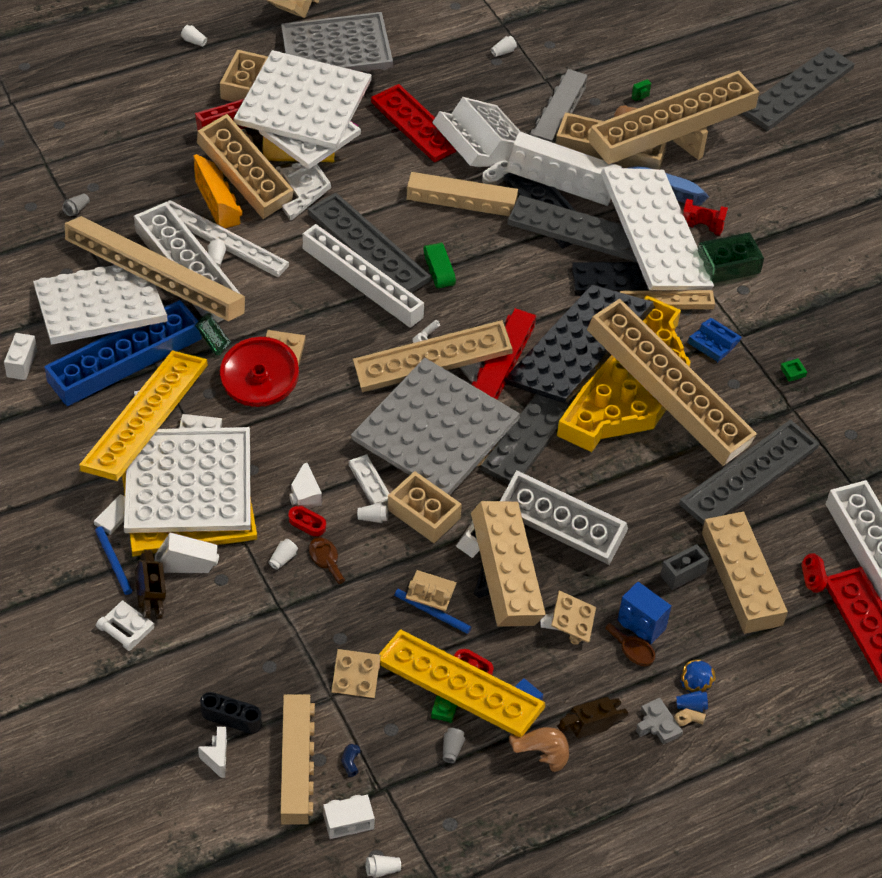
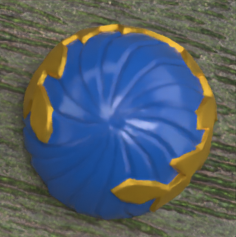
M692 660L686 663L681 674L682 686L690 693L700 690L705 692L713 686L716 680L714 669L708 663L701 660Z

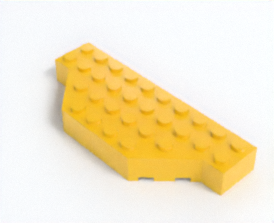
M647 295L644 299L653 301L655 308L643 322L690 367L689 357H686L684 346L680 337H677L675 332L681 310ZM611 355L582 387L559 420L557 436L593 452L601 439L654 429L667 409Z

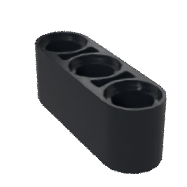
M207 692L200 699L201 714L206 720L250 734L257 733L262 727L261 710L255 705L214 692Z

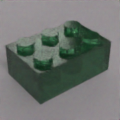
M750 232L699 242L697 252L704 262L703 266L710 276V281L713 283L761 273L764 257Z

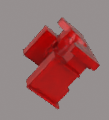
M686 199L683 216L688 227H694L696 224H705L716 236H721L728 208L721 206L720 211L695 206L693 205V200Z

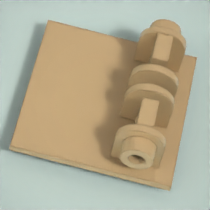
M417 570L413 580L410 581L405 599L446 611L457 582Z
M559 590L551 626L570 634L569 639L574 645H578L582 640L589 643L596 607Z
M338 649L332 693L375 698L381 655Z

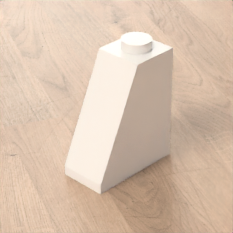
M169 533L155 553L154 561L163 563L164 573H209L212 567L217 565L219 554H217L216 544Z

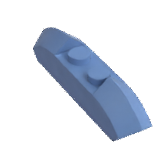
M640 166L628 167V169H651ZM665 173L677 201L686 203V199L693 200V205L699 206L709 197L695 183Z

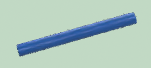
M97 527L95 532L125 595H129L132 593V588L103 527Z
M400 589L396 590L395 597L466 634L470 632L471 626L437 608L405 599L407 593Z

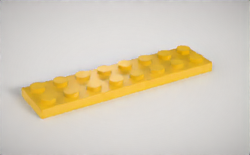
M401 629L379 653L381 655L380 666L515 736L522 737L545 708L544 701Z

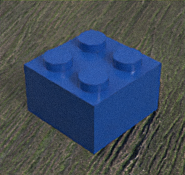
M637 582L622 597L618 621L623 627L630 629L639 638L651 645L666 630L672 605L640 582Z

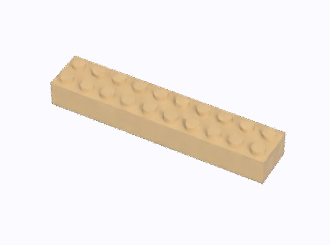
M736 71L593 125L590 129L589 143L609 165L754 109L757 105L759 91L740 71Z
M618 299L592 317L587 331L723 466L750 447L757 433L621 299Z

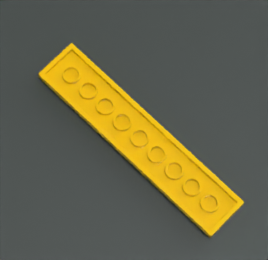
M172 350L79 464L80 471L118 481L208 366L207 359Z

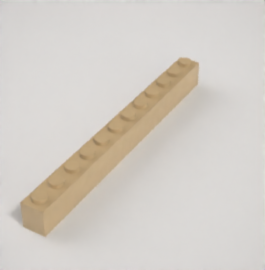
M82 216L65 223V240L226 321L244 314L245 296Z

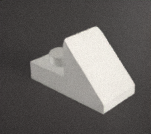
M217 727V736L212 737V747H198L199 758L221 778H225L226 727Z

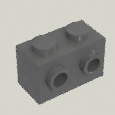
M696 544L663 561L660 576L673 591L705 574L709 558Z

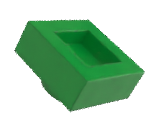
M647 79L634 84L631 98L636 102L650 95L651 82Z
M799 358L781 363L780 369L789 382L806 377L807 371Z
M437 695L431 718L453 723L457 705Z

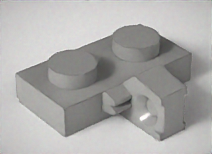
M661 698L641 706L640 711L644 717L643 721L638 723L636 732L640 737L648 733L657 734L664 745L682 736V729Z

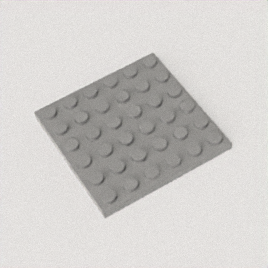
M382 12L281 24L286 54L355 71L369 72L376 69L386 70L393 68V59Z
M424 358L351 434V439L408 475L416 471L445 493L451 495L518 421L520 413Z

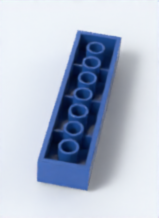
M179 300L164 307L167 314V322L113 332L44 366L47 382L64 404L69 406L167 357L172 350L179 351L201 340V324Z

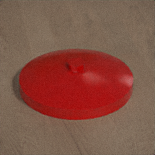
M253 337L237 343L226 353L220 366V376L225 391L232 399L243 405L263 407L280 402L293 391L299 378V365L295 353L284 342L270 337Z

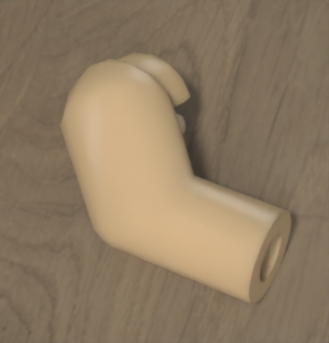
M686 708L678 712L674 719L679 726H684L691 722L703 725L706 714Z

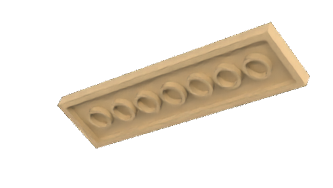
M503 320L354 358L353 362L361 390L366 392L401 383L424 358L445 370H451L512 354L513 350Z

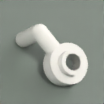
M434 320L413 338V343L427 340V336L436 330L440 323Z

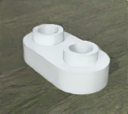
M499 161L485 170L482 182L496 186L503 182L504 175L510 173L506 171L508 161Z

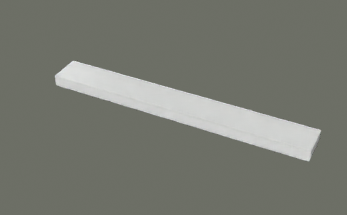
M171 200L167 202L190 232L209 242L212 240L223 241L226 251L276 277H279L289 267L288 261Z

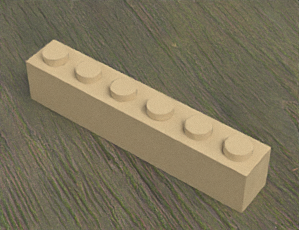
M411 172L407 186V200L510 216L518 196V189L416 172Z
M284 695L281 825L309 824V816H313V802H309V795H313L314 782H309V775H314V762H310V755H314V742H310V736H314V722H310V717H315V703H310V695Z

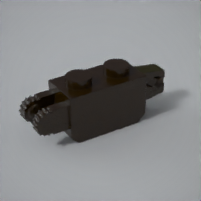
M144 549L140 556L141 560L138 561V566L135 569L138 607L142 608L143 618L149 619L151 609H155L156 619H162L164 615L163 602L166 598L163 563L154 561L152 550Z
M608 697L572 707L570 713L561 718L557 727L562 733L573 731L575 736L580 739L607 731L614 722L626 718L629 713L625 708L616 710L621 705L619 698L610 700Z

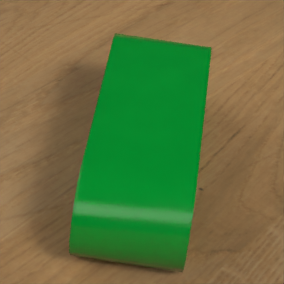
M441 242L424 245V257L435 287L439 289L455 286V273L444 244Z

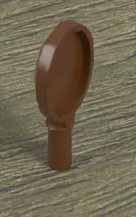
M322 537L313 539L309 545V554L313 562L321 568H329L338 584L344 583L345 579L338 569V565H336L338 553L334 544Z
M612 623L607 624L605 629L618 642L622 643V651L629 660L645 667L653 664L655 651L648 642L636 636L627 637Z

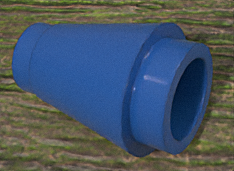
M700 690L676 696L677 709L684 710L687 708L698 712L708 710L707 692H701Z

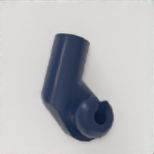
M356 744L347 745L341 757V763L349 777H354L359 773L354 763V758L360 754V747Z

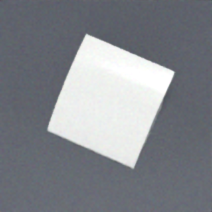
M462 97L452 114L439 111L432 122L470 166L489 167L503 160L509 162L513 145L520 131L497 105Z

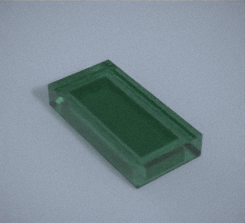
M206 313L195 324V327L215 355H220L231 343L211 313Z

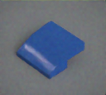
M710 318L701 324L697 332L689 336L687 343L719 362L738 344L742 337L713 318Z

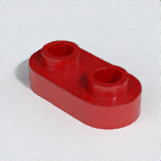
M295 506L289 510L288 519L292 526L311 536H321L325 533L326 520L324 517L303 506Z
M810 553L802 561L805 585L812 592L819 593L827 585L824 561L817 554Z
M460 649L454 654L458 659L466 661L468 664L493 676L494 668L492 663L473 651Z

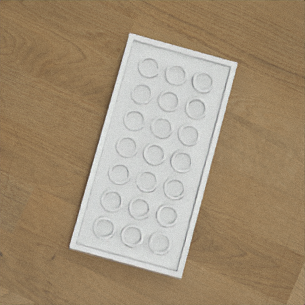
M603 168L600 173L649 290H711L714 284L665 171L657 169Z

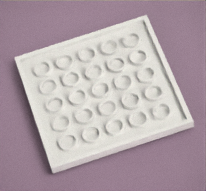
M272 50L236 113L234 122L237 125L336 149L371 82V74Z
M115 264L113 266L97 267L87 271L80 270L72 274H60L56 277L40 278L33 281L51 345L168 321L156 286Z
M250 427L158 429L126 469L125 533L251 530Z

